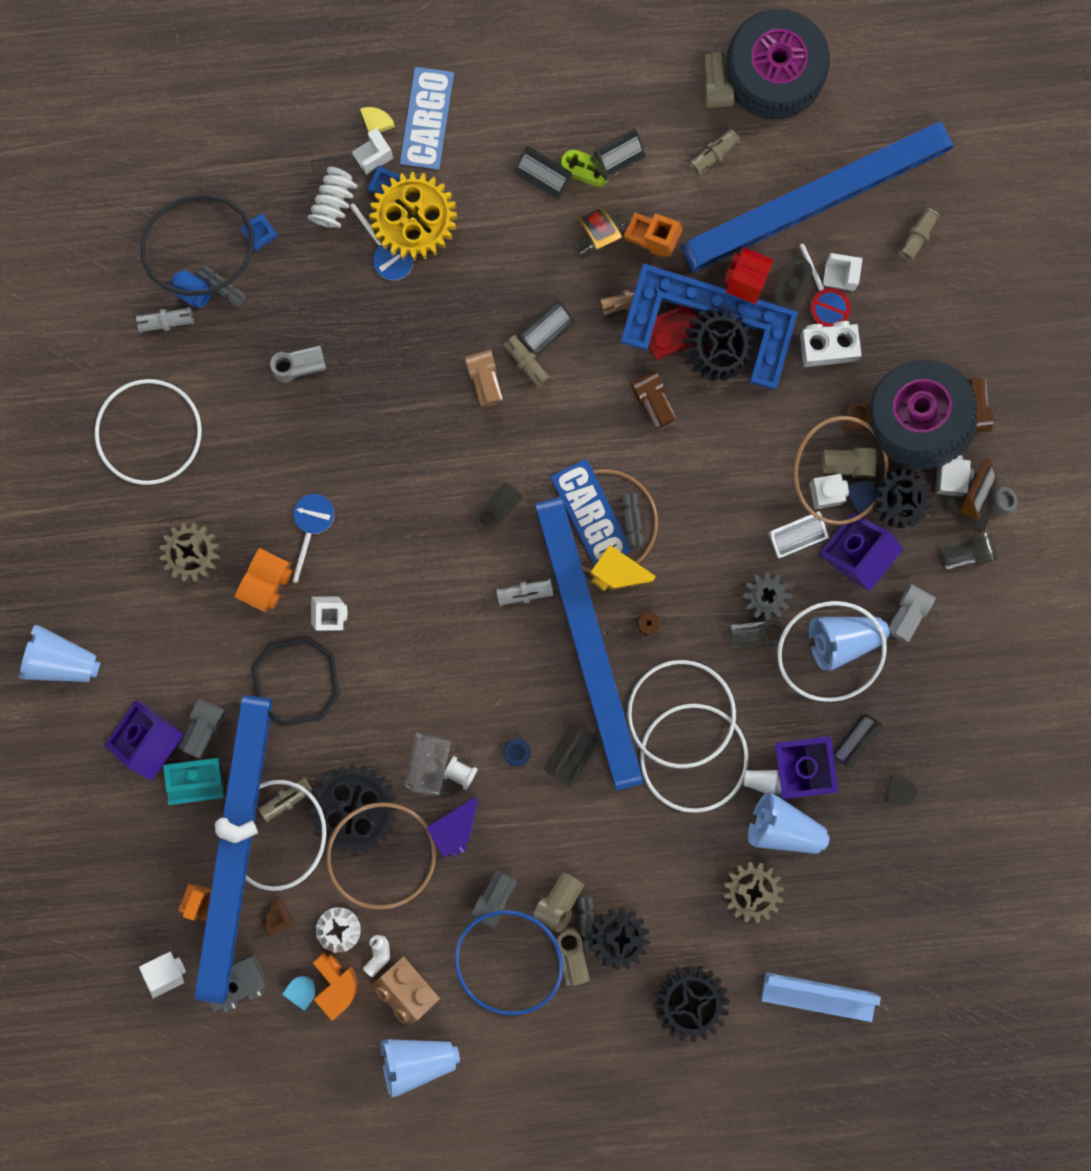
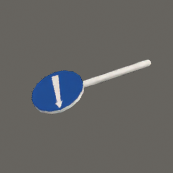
M352 203L350 208L379 245L373 257L377 273L390 281L406 277L413 266L411 254L408 253L403 260L401 251H398L394 256L391 255L392 246L383 249L382 240H376V232L372 231L371 225L356 205Z
M320 494L304 496L297 502L294 508L295 522L302 531L306 532L293 577L294 583L298 582L311 534H319L326 531L334 520L332 503Z

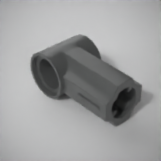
M200 698L192 710L189 719L191 722L178 748L190 755L201 758L213 732H216L220 727L226 710Z
M496 870L484 895L480 896L470 918L475 920L489 912L505 910L504 906L518 880L502 871ZM502 915L488 917L481 920L480 923L495 930Z

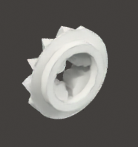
M336 907L327 910L320 916L316 925L317 939L323 948L333 953L346 952L357 943L360 937L361 927L359 920L353 912L346 908ZM333 919H335L339 926L344 925L345 927L349 925V928L342 932V942L337 934H327L334 928Z

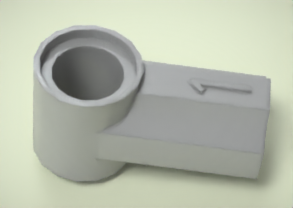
M320 346L292 353L279 352L270 361L273 375L280 382H289L295 377L326 370ZM282 362H287L291 365L287 372L277 371V366Z
M910 584L899 602L900 608L889 626L890 634L908 643L921 619L925 618L930 611L936 597Z

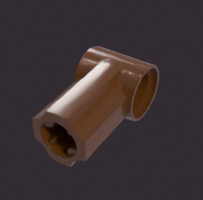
M656 371L631 382L633 392L638 402L643 404L655 430L676 420L671 405L664 394L666 391L662 380Z
M967 379L973 388L976 398L977 427L975 433L991 432L993 429L992 409L988 408L986 379Z

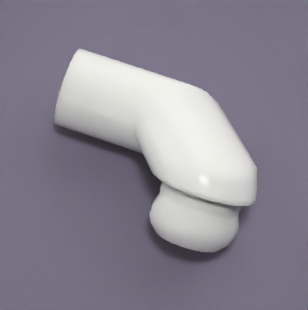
M220 818L215 822V833L217 836L232 843H238L258 833L253 820L239 827L228 822L227 818Z
M375 935L370 939L369 943L372 946L373 958L363 967L364 971L372 978L390 959L389 942L386 937L381 935Z

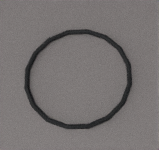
M209 194L185 196L165 205L148 222L141 238V262L149 278L164 290L184 296L211 294L232 284L247 268L254 251V229L245 212L230 200ZM208 199L227 204L239 213L249 230V250L242 266L227 281L210 289L185 291L166 285L153 274L146 260V240L153 224L167 210L186 201Z

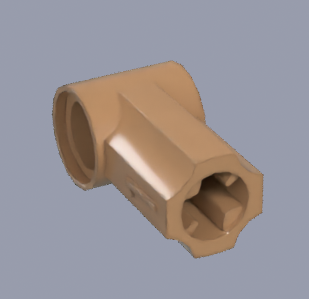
M491 350L466 356L465 361L470 378L474 381L480 406L489 407L502 402L503 398L496 377L497 369Z

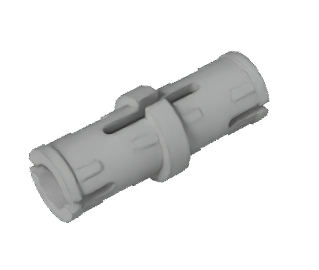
M191 307L172 311L162 309L160 313L136 316V321L139 322L137 327L140 333L157 329L167 331L171 327L194 324V318L191 317L193 316Z
M550 579L528 584L524 581L520 582L518 586L496 589L499 606L524 601L525 604L530 603L532 599L553 596Z

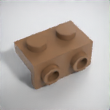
M404 956L372 984L377 996L382 1001L387 1002L393 1008L395 1017L407 1026L420 1019L440 999Z

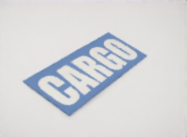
M415 67L400 164L439 170L454 72Z

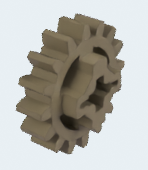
M181 523L180 531L172 527L173 536L164 535L163 538L168 543L167 545L160 546V549L165 551V555H162L160 560L168 562L164 569L166 571L174 570L172 577L176 579L182 574V581L188 582L190 576L193 581L199 582L200 574L208 578L207 570L209 568L216 570L217 568L212 563L213 560L220 559V556L215 554V550L220 549V545L212 543L216 536L214 534L207 536L208 528L205 526L198 531L199 528L196 523H192L190 529L187 524ZM194 535V536H191L189 540H185V541H180V540H179L180 538H182V537H184V536ZM205 543L207 545L208 550L207 557L204 556L203 546ZM181 547L192 549L199 556V559L194 556H188ZM173 549H176L178 557L176 561L173 559ZM195 564H200V565H201V566H200L199 568H197V569L187 570V569L190 568L191 565H195Z
M747 862V869L737 865L738 873L736 875L731 872L728 873L732 879L731 883L724 882L723 884L729 888V892L724 893L723 897L731 900L726 907L728 909L735 907L733 915L737 918L744 914L743 921L747 923L750 917H753L754 921L759 923L760 916L762 915L769 920L770 915L768 912L772 910L777 913L779 910L775 903L783 902L778 893L784 891V888L776 885L781 878L779 876L771 877L773 869L770 867L763 871V863L760 862L756 868H753L752 862ZM752 874L750 880L743 884L739 883L742 877ZM763 876L768 880L771 892L764 888ZM754 885H756V889L760 891L759 896H753V899H751V896L747 894V890L753 889ZM735 893L741 894L743 897V908L738 904ZM764 901L768 902V904L765 907H763L760 910H756V906Z

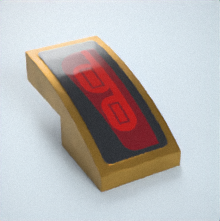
M602 207L577 218L580 227L587 233L591 244L596 249L622 238L614 222Z

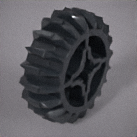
M714 308L707 309L706 313L704 311L699 312L697 319L693 318L689 321L691 327L685 328L684 332L689 337L682 339L681 342L687 344V349L682 350L681 353L689 354L690 358L685 363L687 365L694 363L692 372L698 373L701 371L700 378L707 379L709 377L711 382H716L718 379L727 381L729 376L734 378L738 376V371H744L746 368L744 362H749L752 359L747 354V352L754 349V347L748 345V341H751L753 336L746 335V331H748L750 326H741L743 321L741 316L734 320L735 311H728L726 315L725 308H718L717 312ZM711 323H716L725 327V330L718 333L715 330H710L707 326ZM718 357L721 360L724 359L727 364L719 367L709 361Z
M690 964L687 965L686 974H683L680 967H676L678 976L674 978L668 972L666 976L671 982L667 984L660 980L659 985L665 990L664 992L655 991L654 993L657 998L662 999V1001L653 1003L654 1008L663 1009L656 1014V1018H666L661 1024L663 1029H667L672 1025L669 1032L670 1036L674 1037L678 1031H681V1041H685L687 1033L690 1034L692 1042H696L697 1033H700L702 1039L706 1040L707 1035L705 1031L707 1029L713 1035L717 1033L713 1026L714 1023H717L719 1026L724 1025V1021L718 1017L719 1014L728 1016V1010L721 1008V1006L728 1005L730 1001L728 998H720V996L727 993V989L725 987L717 989L722 982L719 977L710 981L714 974L713 971L709 970L702 976L703 967L700 965L697 967L696 973H693ZM688 981L701 982L708 986L711 991L695 993L691 990ZM680 985L682 997L673 1006L669 1007L671 993ZM687 990L694 1001L696 998L699 999L695 1003L696 1016L689 1006L687 1008L684 1007V1005L688 1004ZM714 999L713 1010L709 1017L703 1021L701 1009ZM689 1014L692 1016L695 1025L681 1024L672 1015Z

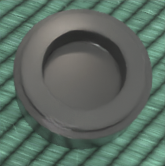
M1000 487L992 492L990 505L997 514L1007 515L1016 510L1018 500L1010 488Z

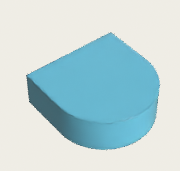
M299 976L291 981L282 995L305 1011L314 999L317 987L310 977Z

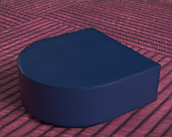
M859 481L848 487V498L856 513L867 509L873 503L871 498L877 497L878 493L873 490L875 485L869 481Z

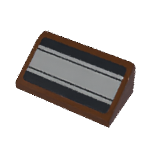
M989 458L984 459L960 508V513L975 520L980 519L997 483V477Z

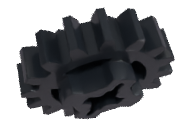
M896 469V472L887 471V478L879 477L878 479L881 486L873 487V490L878 493L877 497L871 498V501L878 503V506L873 509L874 512H881L879 520L888 521V526H898V528H906L907 524L915 526L916 519L925 518L922 510L930 509L925 504L926 500L932 499L931 495H925L929 485H922L921 482L924 477L915 476L914 470ZM900 480L906 481L905 484L901 485L896 484L895 482ZM901 512L907 513V515L901 517L896 514Z
M620 908L618 914L614 909H608V917L604 914H599L600 924L592 923L596 932L589 933L588 936L595 939V942L590 944L589 947L590 949L598 950L594 955L595 959L599 960L604 957L602 965L608 967L612 962V967L615 970H619L621 964L624 968L630 969V961L639 964L640 961L637 956L639 954H647L642 948L643 945L650 944L649 940L644 939V935L649 933V929L641 928L645 921L641 918L635 920L636 913L630 911L626 916V909ZM613 922V926L609 930L604 931ZM627 923H630L632 925L636 935H632V933L629 931V924ZM615 936H624L623 941H619V943L614 941ZM603 943H607L610 947L611 956L605 951ZM634 946L633 950L626 955V951Z

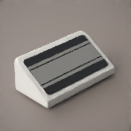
M813 515L806 516L768 533L778 559L829 538L824 522L818 520Z

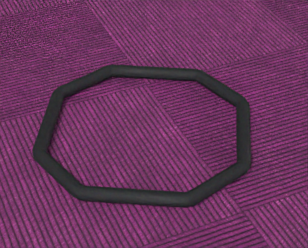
M311 638L272 643L267 646L253 665L252 675L256 697H261L257 669L272 649L309 643L329 658L334 695L318 715L282 720L268 710V716L280 725L286 726L321 720L339 697L340 691L334 656Z

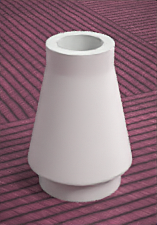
M746 770L744 786L765 794L771 793L782 796L779 770Z

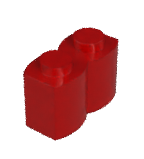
M743 247L741 254L735 253L723 282L728 285L725 293L756 304L774 259Z

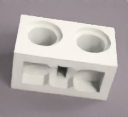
M849 321L836 322L833 324V327L813 324L807 326L800 334L803 367L857 362L861 357L858 324L850 325ZM837 337H846L849 340L850 346H840L837 342ZM810 340H820L823 344V349H813L810 345Z

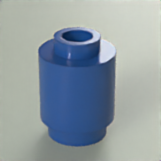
M187 270L176 272L170 281V285L173 288L185 291L209 289L207 283ZM173 293L192 307L197 306L199 308L204 307L212 295L211 293L184 296Z

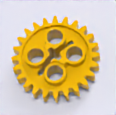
M411 172L410 179L407 180L403 173H401L400 182L390 178L392 186L389 188L382 184L381 187L384 194L375 193V198L379 203H371V208L376 211L369 214L370 220L376 221L371 225L372 231H379L375 235L376 240L384 239L382 242L383 249L392 246L391 255L393 256L398 251H401L403 260L408 253L411 254L413 261H416L418 253H421L422 257L427 259V251L429 250L434 255H437L436 246L445 248L443 239L452 240V234L448 230H456V224L451 221L457 219V213L452 212L456 208L455 202H448L452 198L451 192L443 194L445 185L442 183L436 187L435 177L427 182L425 173L421 175L420 179H416L414 172ZM412 193L420 195V199L412 203L406 200L408 195ZM400 200L412 215L418 213L419 221L425 227L431 229V232L427 233L415 218L409 219L408 212L397 204L396 201ZM392 212L401 214V218L397 221L388 220V216ZM429 212L439 213L440 216L434 221L426 219V215ZM412 230H417L421 233L416 240L408 239L407 234Z

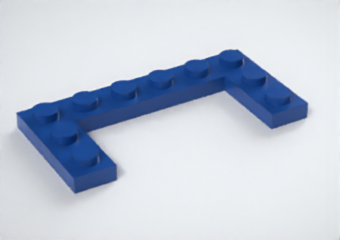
M643 264L620 343L644 351L647 350L661 300L698 312L704 311L705 313L710 308H714L716 312L718 308H725L726 315L728 311L732 310L735 311L734 320L740 316L743 317L741 325H748L750 328L763 331L749 383L776 390L798 312L759 299L756 304L725 293L727 289Z

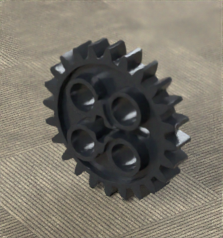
M350 765L348 773H346L343 766H340L338 776L333 771H329L331 780L328 781L321 778L320 782L324 787L322 789L313 788L314 792L318 794V797L315 799L319 803L325 818L326 842L330 840L335 830V827L330 823L331 815L334 812H338L345 818L351 813L347 810V806L353 805L355 790L358 785L361 786V791L356 808L366 806L363 796L368 791L376 794L377 803H391V801L397 798V795L388 794V791L393 787L392 785L385 787L382 785L386 777L382 776L379 779H375L376 770L373 769L369 774H366V766L364 765L360 768L359 772H356L355 765ZM341 785H345L350 789V797L346 801L340 800L336 795V791ZM315 807L308 810V813L316 814V818L309 823L318 824L319 828L314 832L317 835L322 833V825L319 813ZM375 807L354 815L351 833H346L348 820L338 831L331 850L340 845L341 854H345L347 849L351 848L352 855H356L358 847H361L364 854L368 853V844L375 849L378 848L376 839L379 838L385 842L387 838L383 832L394 831L389 822L398 820V818L391 815V811L398 809ZM360 819H366L370 822L371 829L368 834H362L357 830V822Z

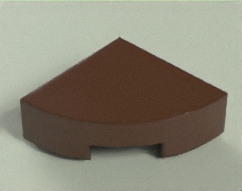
M281 898L276 900L267 912L265 931L268 937L293 923Z

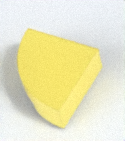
M374 107L360 109L368 132L375 128L379 132H383L395 127L391 117L381 109Z

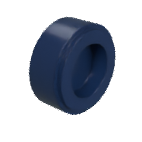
M512 739L506 743L503 755L510 765L521 766L529 760L531 749L526 741Z

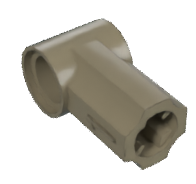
M712 52L704 57L706 75L704 97L706 108L732 107L734 105V90L726 76L725 64L727 54L722 52Z
M872 448L852 449V451L824 450L821 464L822 474L852 475V478L857 479L876 478L877 450Z
M562 872L549 896L543 898L538 903L534 912V918L556 932L563 931L571 918L570 909L583 889L584 884L571 875Z
M566 927L563 931L558 932L557 943L562 953L566 986H575L590 981L581 935L576 928ZM566 935H572L577 940L576 944L571 948L564 947L561 943L562 938Z

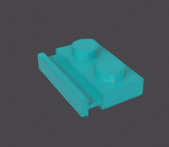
M220 757L163 765L168 805L225 797Z

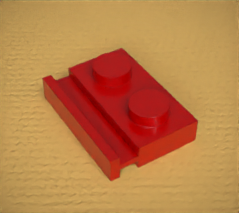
M679 306L656 317L648 345L655 361L687 348V344H683L681 341L683 338L689 337L685 334L684 330L687 327H691L689 321L696 318L692 309Z

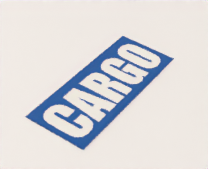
M587 459L550 476L559 495L562 497L563 503L594 566L609 545L624 555L632 551Z

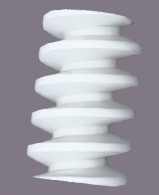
M328 167L327 173L329 175L323 178L325 185L319 187L321 195L315 197V202L318 205L311 207L313 215H308L307 217L312 222L327 228H341V224L335 219L336 217L345 218L346 215L340 211V207L349 208V204L344 201V198L352 199L353 194L348 191V188L357 189L358 186L352 181V176L339 168Z

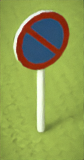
M800 244L801 252L820 291L811 301L810 310L816 323L822 324L823 327H833V324L836 322L846 321L851 309L849 299L838 289H824L805 245Z

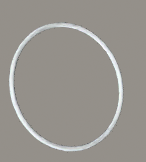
M154 379L133 381L113 392L102 405L95 424L96 447L105 465L120 478L141 485L163 483L182 473L194 459L201 441V421L191 399L176 386ZM145 383L164 385L178 392L191 406L197 422V440L188 461L175 473L165 478L151 481L136 480L118 472L105 458L99 441L100 420L110 401L123 390Z
M841 601L819 603L800 612L785 628L778 645L779 668L786 682L804 697L823 702L845 700L861 693L875 681L885 662L886 639L878 621L865 609L855 604ZM832 605L850 607L869 617L880 633L882 657L876 672L861 688L840 697H817L800 690L788 678L782 663V646L788 631L803 615L817 608Z
M675 660L657 665L641 677L630 695L627 717L633 739L648 757L668 767L692 768L712 760L728 744L735 727L736 709L730 689L716 672L694 661ZM687 664L706 670L722 684L731 704V726L723 744L709 757L691 764L669 763L652 755L641 744L633 728L632 704L638 688L649 675L670 665Z
M680 705L664 712L651 724L643 738L642 745L646 746L653 728L664 717L681 709H707L719 714L730 724L732 719L722 711L708 705ZM735 723L734 729L737 731L743 745L744 767L738 784L726 798L704 808H685L669 802L655 790L648 779L644 764V752L641 750L640 765L642 774L652 793L666 805L680 811L692 813L710 811L729 801L741 787L748 768L747 744L737 724Z
M286 780L264 782L260 784V789L268 785L284 784L295 787L305 793L314 803L319 813L322 825V840L320 850L312 866L302 877L290 884L266 886L253 881L246 875L248 883L264 890H284L305 880L319 863L325 847L326 823L319 803L304 787Z

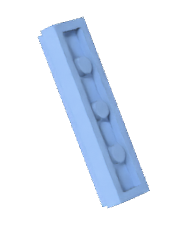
M765 972L761 1001L869 1022H872L875 1005L879 1006L881 999L879 995L873 992Z

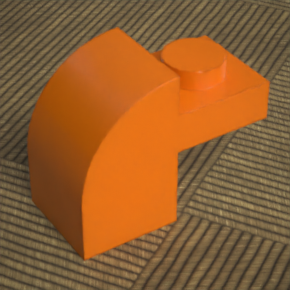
M634 213L623 237L628 242L649 249L654 255L669 257L682 233V227L680 222L656 213L653 219Z
M188 884L178 911L183 912V917L187 919L207 921L212 889Z
M324 952L313 964L330 985L314 1000L333 1021L355 998L358 982L352 967H349L342 973L339 970L342 966L333 955L327 956Z

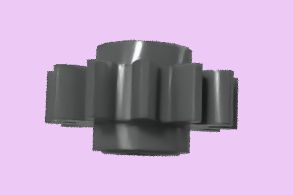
M769 572L764 574L763 580L758 575H754L753 581L755 585L751 583L745 584V588L750 590V593L744 594L742 598L750 600L745 610L755 609L753 618H757L763 613L764 620L769 621L770 613H773L778 619L781 617L779 608L782 610L789 609L784 600L790 599L792 595L784 593L789 584L784 583L780 585L778 583L781 578L780 575H777L773 580L770 579ZM762 590H765L766 593L770 591L773 594V597L770 598V604L768 601L763 602L761 600V596H763Z

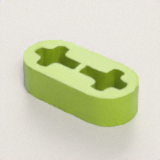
M569 150L562 157V171L566 172L571 178L598 187L605 185L610 178V174L607 173L604 162L600 158L578 150ZM573 158L578 159L577 164L580 166L570 169L567 161H572ZM598 167L602 168L604 175H600L599 178H595L594 172L588 170L596 171Z

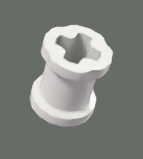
M453 756L442 778L445 780L449 778L463 785V789L467 791L478 769L476 767L470 768L458 762L457 757Z

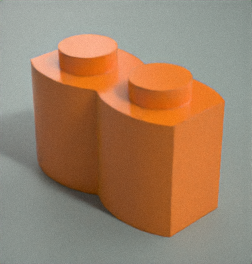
M259 548L238 587L235 598L266 613L269 608L273 610L280 598V595L277 594L281 584L286 585L293 571L289 569L291 563Z

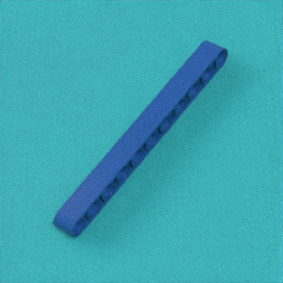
M935 123L692 238L681 245L680 249L691 271H699L743 250V247L747 248L933 160L950 151L954 144L943 123Z
M562 497L535 503L616 791L642 785L641 772Z
M244 695L242 698L223 818H227L228 822L238 827L252 820L255 822L270 724L268 710L272 711V698ZM252 836L238 843H232L222 838L219 840L196 985V1001L226 1003Z

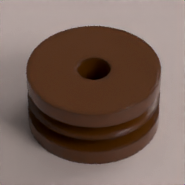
M646 612L638 619V628L644 634L650 635L659 629L660 620L652 612ZM647 621L651 622L650 626L646 624Z

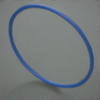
M500 910L478 917L465 928L456 945L455 969L461 986L477 1004L489 1011L502 1015H523L541 1008L554 996L563 975V958L557 940L540 921L518 911ZM502 914L523 917L542 928L552 940L558 954L559 974L551 993L536 1006L521 1011L499 1010L480 1001L466 986L459 967L460 947L468 931L478 922L488 917Z

